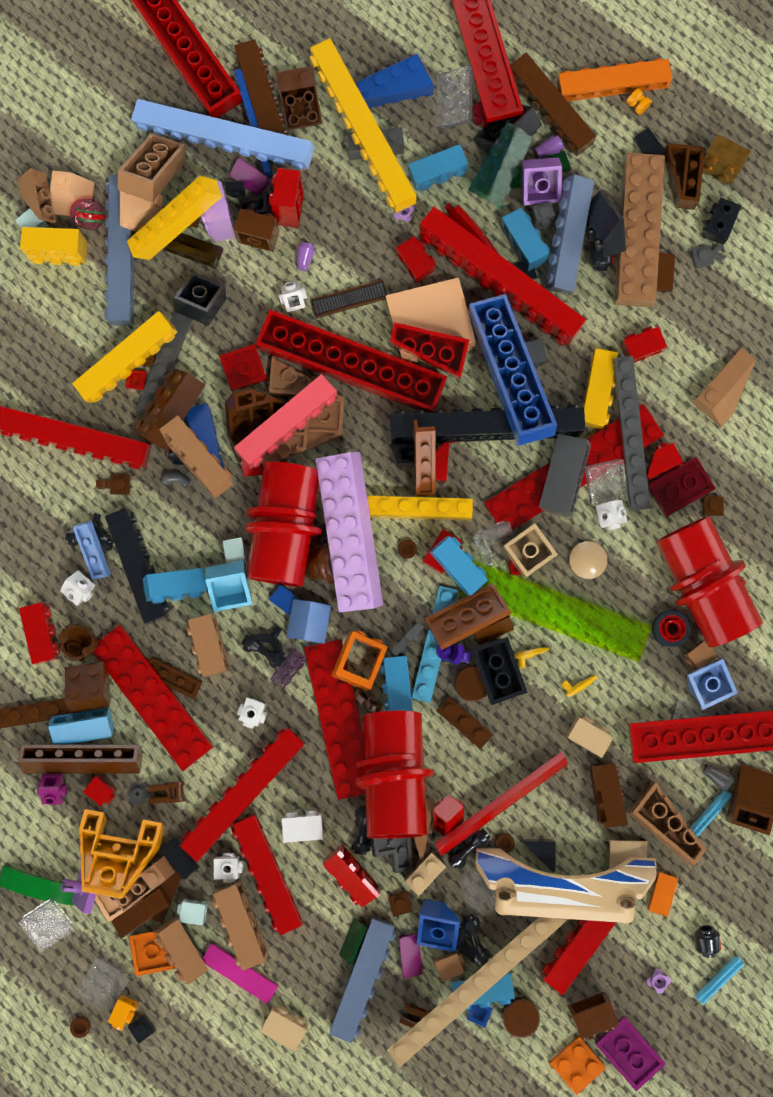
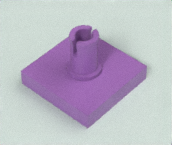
M80 868L77 881L63 879L62 883H65V885L61 884V891L73 892L71 902L81 912L91 914L96 894L82 892Z

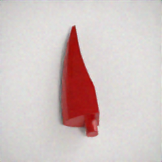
M448 203L444 207L449 213V218L498 253L482 229L460 205L453 207Z

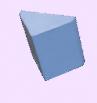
M293 599L287 638L325 644L331 606Z
M723 658L687 674L688 689L702 710L738 693Z

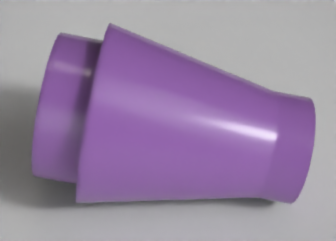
M552 135L540 146L536 147L535 152L540 159L560 153V150L564 149L559 135Z
M300 242L299 246H297V270L308 271L315 253L314 245Z

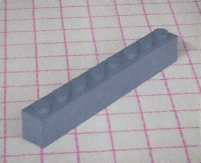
M109 175V182H106V191L109 193V200H106V210L109 211L108 218H106L108 236L105 237L106 247H108V254H105V263L108 265V272H105V282L108 283V290H105L107 308H105L104 315L111 326L134 325V257L127 243V240L134 235V231L120 226L118 175Z

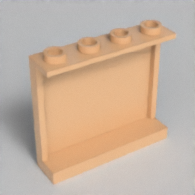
M459 277L386 295V304L393 326L394 322L470 339L467 351L472 350V347L475 346L476 340ZM399 349L401 359L417 364L418 360H420Z

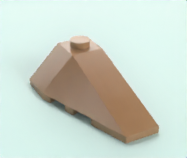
M741 348L693 401V404L718 426L722 427L734 414L756 359Z

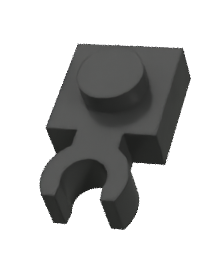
M710 245L692 249L691 255L695 269L713 265L715 263L714 259L723 261L727 256H720L718 251L723 250L724 246L719 245L714 250H711Z

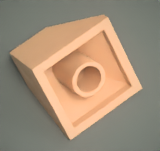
M53 171L50 193L54 214L76 217V212L90 214L89 212L78 211L77 209L91 211L95 183L70 172Z
M120 191V226L137 232L163 209V196L160 194L153 202Z

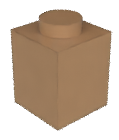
M703 640L684 654L686 657L684 661L689 668L697 670L707 665L718 655Z
M457 951L449 952L434 959L442 982L465 973L463 968L466 965L462 954L458 955Z

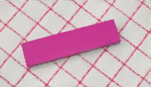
M213 942L202 958L206 965L266 1004H268L279 986L253 968L242 971L241 966L238 967L236 965L234 956Z

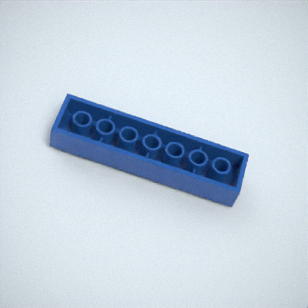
M506 294L469 304V318L517 446L555 436L557 429L556 420Z

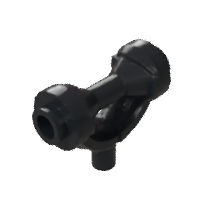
M94 513L92 523L98 535L102 551L106 554L112 550L114 541L111 539V535H108L106 530L99 524L101 515ZM72 527L71 530H67L65 540L68 541V545L77 546L79 543Z
M275 626L271 634L260 633L255 635L252 633L250 636L246 635L241 643L243 645L242 650L245 652H258L267 657L269 665L273 669L281 668L287 659L284 657L285 653L282 650V645L277 639L282 631L278 626ZM265 642L270 644L273 648V651H270L267 648L263 647L260 643Z
M360 805L359 809H355V817L360 824L359 835L352 842L351 849L355 850V854L366 855V852L371 850V838L366 837V806Z
M484 828L478 829L466 838L472 840L463 849H460L462 842L451 849V852L448 854L450 856L448 861L455 869L457 867L462 869L466 865L468 854L476 847L488 846L490 844L488 839L491 836Z
M473 914L464 916L462 918L463 921L460 922L461 927L458 932L456 949L459 948L460 953L471 958L473 963H477V965L485 964L491 955L489 950L480 943L477 934L480 920L478 917H474ZM467 934L471 937L473 948L466 942Z

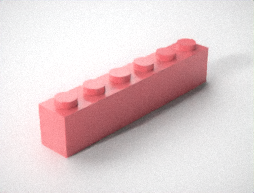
M321 374L234 447L235 453L250 469L258 467L264 461V457L268 454H274L282 442H288L296 430H302L308 424V420L312 417H318L322 412L321 409L326 405H332L336 401L337 390Z

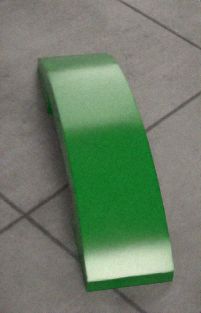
M3 866L0 876L1 887L44 901L74 905L71 902L74 893L62 892L61 884L65 885L62 881L50 880L25 873L23 870Z

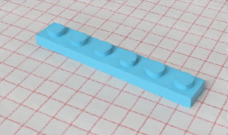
M439 586L433 613L456 602L458 590ZM430 629L428 630L412 694L413 699L431 703L441 659L436 654V648L439 644Z

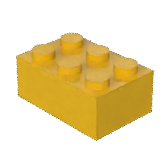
M22 227L20 250L32 263L43 264V262H50L53 265L69 263L73 266H80V263L86 264L88 242L79 229Z

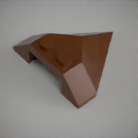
M252 388L232 392L225 402L227 437L238 462H241V458L235 453L234 447L287 402Z

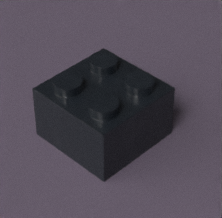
M192 271L173 297L175 312L209 326L226 301V286Z

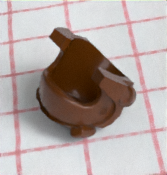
M329 545L309 552L306 569L308 572L307 577L311 581L318 579L328 581L329 584L334 583V576L328 562L330 556Z
M71 624L65 626V629H62L59 635L61 643L58 645L64 657L72 661L79 660L83 662L87 656L92 655L98 646L97 638L91 632L92 630L84 625Z

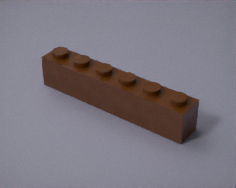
M256 39L234 45L259 129L289 136L288 131L283 130L282 127L285 124L282 113L278 114L277 108L280 107L277 96L273 97L272 95L274 86L272 79L268 80L266 75L269 74L267 63H263L261 59L264 57L261 45L257 46Z
M527 52L510 64L515 83L518 85L522 96L527 97L531 101V106L534 110L542 114L543 121L547 125H551L555 135H559L560 139L566 143L565 146L570 153H574L577 157L594 144L596 135Z
M21 745L18 764L23 774H140L143 756L139 745Z

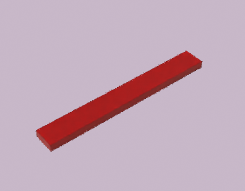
M560 752L435 842L434 845L439 854L443 856L567 766L566 756Z

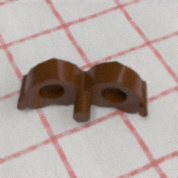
M360 688L354 694L356 700L373 712H379L383 707L377 701L372 700L373 695L370 694L368 697Z

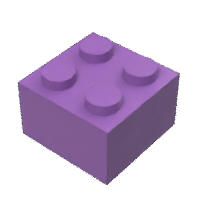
M559 158L521 160V198L523 204L559 203L562 190V165Z

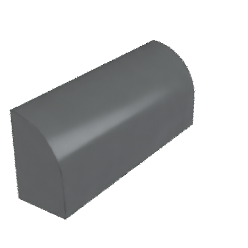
M558 434L539 504L540 509L572 518L591 448L589 440Z

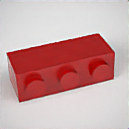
M40 602L19 608L32 665L59 659L58 654L61 653V650L59 649V644L55 643L56 629L50 621V617H52L50 606Z

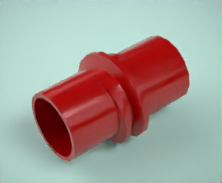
M273 461L264 463L257 507L247 509L246 513L248 518L255 521L245 524L246 532L253 535L246 574L247 579L285 586L304 587L311 536L322 534V529L313 525L316 518L315 510L319 491L317 469L287 462Z
M710 515L689 523L656 541L675 579V582L669 588L671 592L681 591L682 593L675 603L677 606L688 605L708 647L713 648L729 643L752 632L763 624V620L745 587L746 581L744 577L739 575L746 568L744 560L732 561Z
M403 710L365 714L363 716L364 760L356 764V771L364 774V776L356 778L355 785L365 790L367 838L395 839L427 836L425 797L427 789L425 778L433 776L434 769L424 767L422 714Z

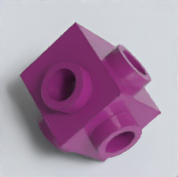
M42 774L37 788V795L40 796L42 804H62L63 798L67 796L68 787L67 784H64L62 774Z

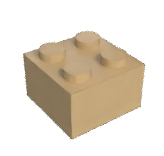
M536 524L530 526L502 547L524 579L558 555Z

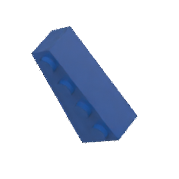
M418 54L355 83L368 108L383 106V104L397 103L406 99H417L425 95L431 96L434 90V85Z
M208 403L191 407L184 418L186 426L194 431L199 441H203L208 448L207 451L218 458L220 461L219 465L223 469L225 466L221 454H219L221 452L217 437H215L217 433Z

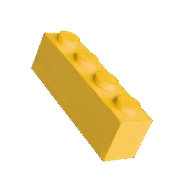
M597 348L593 352L583 402L586 427L602 429L605 425H608L610 414L607 413L608 406L611 407L613 395H610L611 388H615L612 359L618 357V352Z

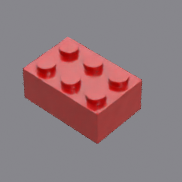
M277 168V173L273 174L272 178L274 192L270 193L269 196L271 212H273V216L277 219L278 225L299 228L304 198L301 172Z

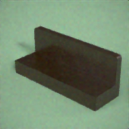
M180 233L163 248L164 251L214 269L217 268L224 251L220 246Z

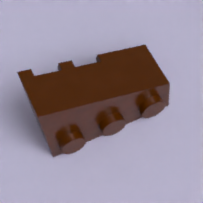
M667 143L663 152L675 207L694 210L700 201L705 147Z
M613 762L589 765L598 824L603 828L628 825L626 808L623 802V789L618 779L620 778L619 767Z

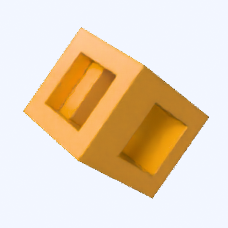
M121 995L116 1002L108 1023L112 1024V1027L117 1030H123L126 1023H131L135 1014L132 1011H135L140 1003Z

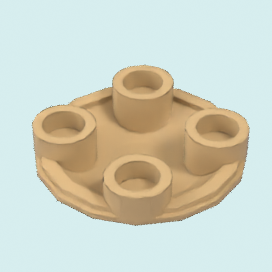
M584 541L577 544L570 554L571 570L577 576L584 579H593L600 576L607 566L605 550L599 544L592 541Z

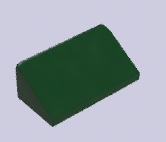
M356 918L351 923L339 953L349 964H353L367 929V923Z

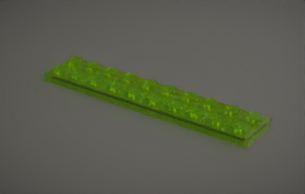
M472 561L476 567L480 566L486 572L485 577L488 579L479 589L493 583L511 611L510 616L635 662H640L652 627L651 625ZM460 588L457 596L464 598L468 595Z

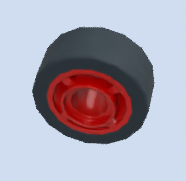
M669 610L660 613L652 623L654 639L665 647L682 645L688 640L691 633V625L688 618L678 611ZM670 623L675 626L673 634H670L667 630V626Z

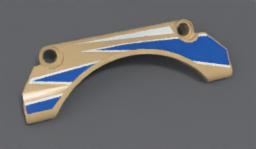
M476 847V868L488 888L496 890L495 911L500 915L631 923L634 920L636 899H642L656 879L655 858L630 857L607 871L590 875L566 876L533 869L515 860L500 848Z

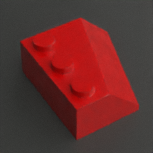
M343 843L324 859V868L330 875L336 878L338 885L343 890L346 889L355 905L359 904L361 907H364L380 896L379 886Z

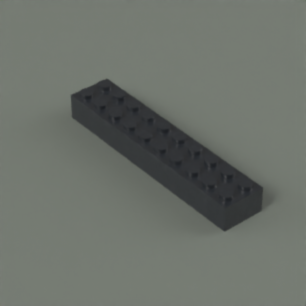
M558 405L550 406L557 423L555 436L544 439L557 438L558 434L581 437L585 431L584 407H579V405H568L567 408H560ZM498 407L491 408L490 411L474 408L469 412H463V409H454L452 412L433 410V413H425V411L418 410L414 411L413 414H406L405 411H397L394 414H390L391 444H414V420H417L418 428L435 427V443L515 440L505 411Z

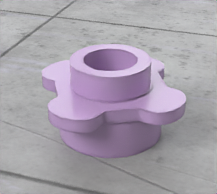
M412 205L398 213H394V218L410 222L414 206Z
M655 969L651 978L647 979V985L655 988L659 994L663 993L671 982L670 977L663 975L660 969Z

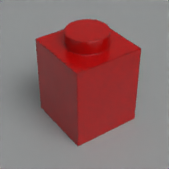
M97 775L83 792L101 807L105 804L109 805L115 799L116 795L114 793L117 789L102 776Z

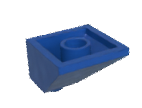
M430 899L423 900L417 945L456 952L460 919L444 902Z

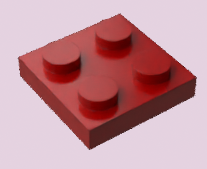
M255 344L219 356L232 392L267 381Z

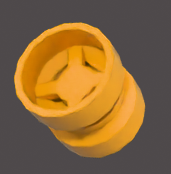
M638 88L628 97L626 103L633 107L638 115H641L651 105L652 100L649 97H645Z

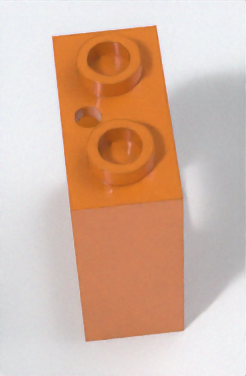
M355 630V632L348 633L331 676L368 691L372 688L388 646L383 645V641L377 638L369 639L365 637L366 634L364 632ZM354 640L379 650L367 680L343 669Z

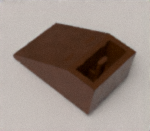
M309 66L276 72L286 130L323 124L313 67Z
M741 764L725 821L770 836L773 825V774Z

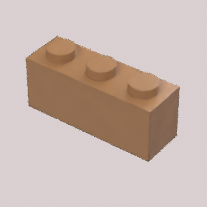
M173 917L153 931L156 935L154 940L160 949L163 947L166 952L164 957L170 966L173 964L176 971L174 974L180 983L183 981L189 985L208 971L179 919Z

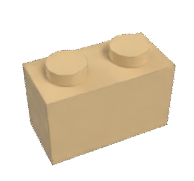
M586 716L582 718L577 717L566 737L602 758L614 738L609 735L611 731L602 726L599 728L592 725L594 721Z
M430 850L428 855L404 878V882L420 896L446 868V864Z
M273 1006L260 1032L295 1052L307 1031L308 1025L302 1017L297 1015L293 1017L288 1014L289 1011L286 1008Z

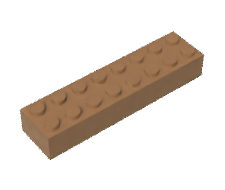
M627 153L624 159L620 214L624 218L626 251L618 253L614 305L652 307L656 302L665 155Z

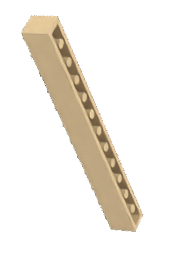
M537 918L387 1049L397 1065L401 1067L568 919Z

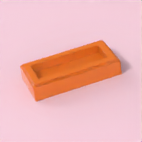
M658 871L648 911L668 917L679 878Z

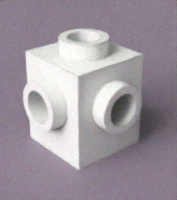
M288 282L281 286L282 293L279 294L281 305L285 304L287 312L305 308L304 299L307 298L305 288H301L299 282Z
M622 500L610 501L596 506L601 528L609 527V530L621 528L620 524L627 523V514Z
M77 571L65 580L60 591L78 606L83 601L86 603L91 599L95 585L80 571Z
M246 698L245 704L240 705L237 714L240 716L239 720L243 721L242 725L253 729L254 726H259L260 723L263 724L267 713L264 712L267 704L252 698ZM251 710L255 713L254 717L250 716Z
M223 853V856H216L214 858V880L223 879V882L231 883L240 877V873H243V861H240V856H235V853Z

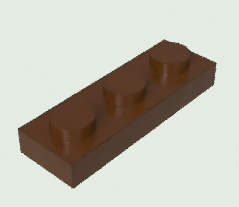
M450 697L436 710L480 750L493 736L492 733Z

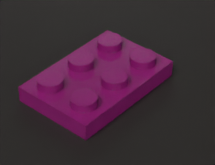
M623 1016L618 1020L619 1025L615 1027V1030L604 1033L595 1041V1044L633 1089L637 1091L666 1064L628 1019Z

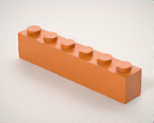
M657 58L648 62L637 61L633 64L620 63L616 66H600L596 69L583 68L573 72L569 70L563 71L558 74L557 88L567 101L633 93L638 88L641 91L669 88L672 82L669 59Z

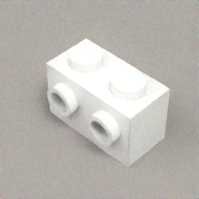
M317 810L306 811V815H298V812L286 813V816L282 818L283 843L322 840L324 838L322 813L318 814Z

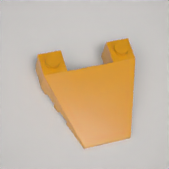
M85 809L79 827L82 892L123 899L160 849L164 834L163 824L143 820L137 841L103 835L107 822L104 812Z

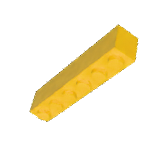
M199 176L127 240L132 256L145 260L152 259L222 198L223 195L217 180Z
M158 311L72 383L86 402L96 403L100 401L104 393L113 390L121 379L129 377L134 368L140 367L146 362V358L159 352L160 347L164 343L171 342L178 331L165 314Z
M367 496L370 518L472 520L473 499Z

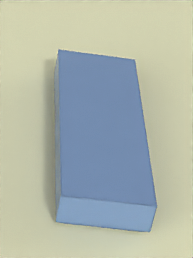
M92 521L73 525L72 527L91 579L111 575Z

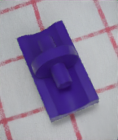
M452 644L441 650L439 645L436 648V654L441 661L459 665V662L468 663L471 652L463 650L464 646L459 644Z

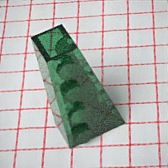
M507 123L502 129L498 140L492 146L488 157L482 163L478 174L472 180L468 191L483 201L503 210L505 205L503 203L504 197L509 195L511 191L509 185L512 178L516 177L519 172L518 164L524 160L532 137L518 126Z

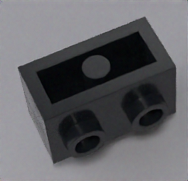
M720 198L717 203H713L709 211L712 214L711 218L705 221L702 228L705 231L703 237L724 245L730 236L741 205L724 198Z

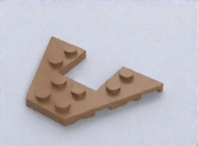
M272 357L269 395L295 397L313 382V379ZM337 394L336 401L332 405H326L321 409L322 412L318 417H312L307 421L308 424L304 427V432L295 431L293 437L286 443L282 442L274 454H268L264 457L263 467L265 462H281L342 437L345 398Z

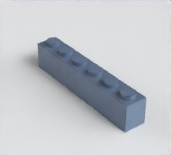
M574 174L565 178L563 182V195L559 202L560 211L555 223L556 233L552 240L553 249L548 261L549 271L545 277L546 290L561 294L574 292L594 180Z
M372 915L330 1028V1035L352 1043L354 1037L358 1038L362 1027L359 1025L361 1018L365 1019L369 1008L366 1006L368 999L372 1000L376 989L373 987L375 979L378 981L383 970L380 968L382 960H387L390 951L387 949L389 941L393 942L397 933L394 930L395 924Z

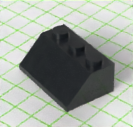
M522 104V115L490 122L473 140L494 160L504 163L542 126L533 107Z
M599 190L590 202L585 232L588 233L589 240L595 243L596 250L600 251L604 258L626 251L625 227L622 215L605 192Z
M508 637L471 649L490 705L528 693Z

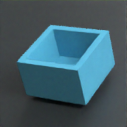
M244 560L205 568V581L214 612L252 605V591L249 579L246 578L247 571Z

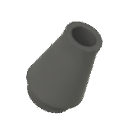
M710 764L703 773L720 790L727 791L734 780L731 773L713 767Z

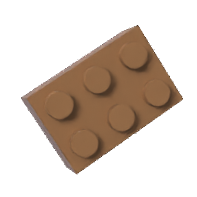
M207 614L188 620L189 625H186L189 637L192 636L194 644H191L194 656L197 655L199 663H196L198 673L202 674L203 677H212L231 671L216 615Z

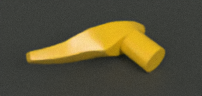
M549 647L517 652L515 658L518 661V667L525 668L526 658L550 650Z
M597 675L578 682L575 686H572L566 680L561 686L567 691L566 696L570 697L588 687L597 678Z

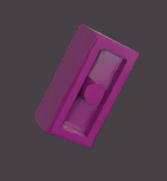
M240 157L236 160L229 174V177L236 182H244L245 188L256 196L261 195L270 183L266 175Z
M418 933L399 935L403 979L423 974L420 945H417Z

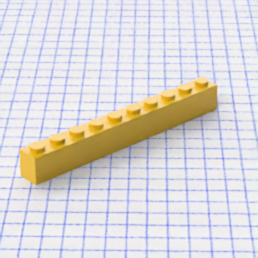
M331 38L310 47V62L313 67H317L319 79L322 83L325 82L329 97H333L335 100V108L339 114L342 113L345 127L347 129L350 128L353 133L351 134L355 145L358 144L360 146V154L363 160L368 161L371 175L376 176L378 179L377 185L381 192H385L388 206L390 208L393 207L395 213H398L416 204V194Z

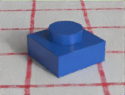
M479 1004L472 1005V1010H470L467 1020L486 1028L493 1008H480Z

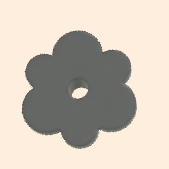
M138 783L131 784V790L128 791L127 795L131 797L130 802L132 804H143L146 801L145 798L150 796V792H148V789H145L146 785L144 783L140 785Z

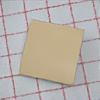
M609 839L608 870L618 866L630 857H647L648 841Z

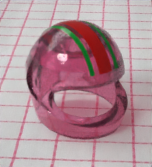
M79 199L72 204L70 217L78 227L94 231L103 225L105 210L96 200Z

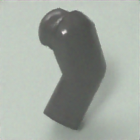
M179 471L165 472L161 478V482L164 485L177 481L184 488L191 482Z

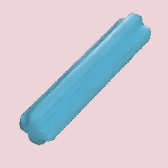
M722 790L690 827L697 837L730 801L732 794L729 791Z
M735 956L696 994V998L702 1004H705L744 966L743 961Z

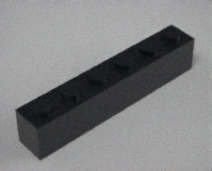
M125 508L106 515V522L143 623L148 625L169 617L168 612L170 608L166 600L153 604L152 601L146 602L142 579L148 574H156L157 572L154 565H150L148 561L150 553L147 547H143L141 542L144 540L141 530L136 528L137 518L135 513Z

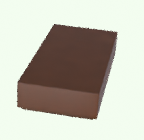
M659 253L657 291H673L675 254Z

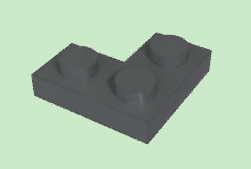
M418 622L391 652L395 656L398 654L403 656L409 650L407 645L412 640L416 642L424 634L422 632L424 627Z
M371 838L372 856L379 857L391 854L392 871L394 873L414 869L410 838Z

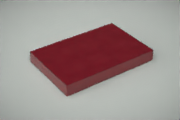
M697 457L690 459L648 484L649 491L665 517L670 516L716 489Z

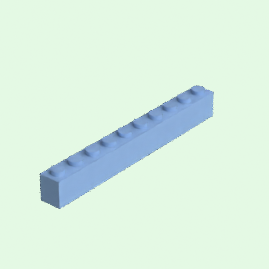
M137 99L131 121L137 126L136 128L144 132L151 130L160 136L167 134L176 140L183 138L193 144H198L199 142L209 148L219 147L228 153L235 151L245 157L251 155L261 161L271 160L281 166L288 164L297 170H302V168L309 169L315 150L312 142L141 99Z

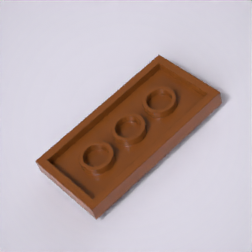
M491 583L477 590L471 596L468 595L424 619L441 650L510 615L511 611L495 585Z

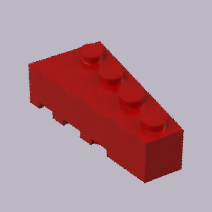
M394 322L390 344L460 380L470 339Z

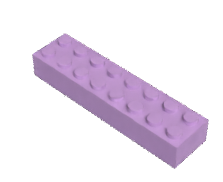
M350 452L315 458L339 612L374 609L383 606L360 452Z

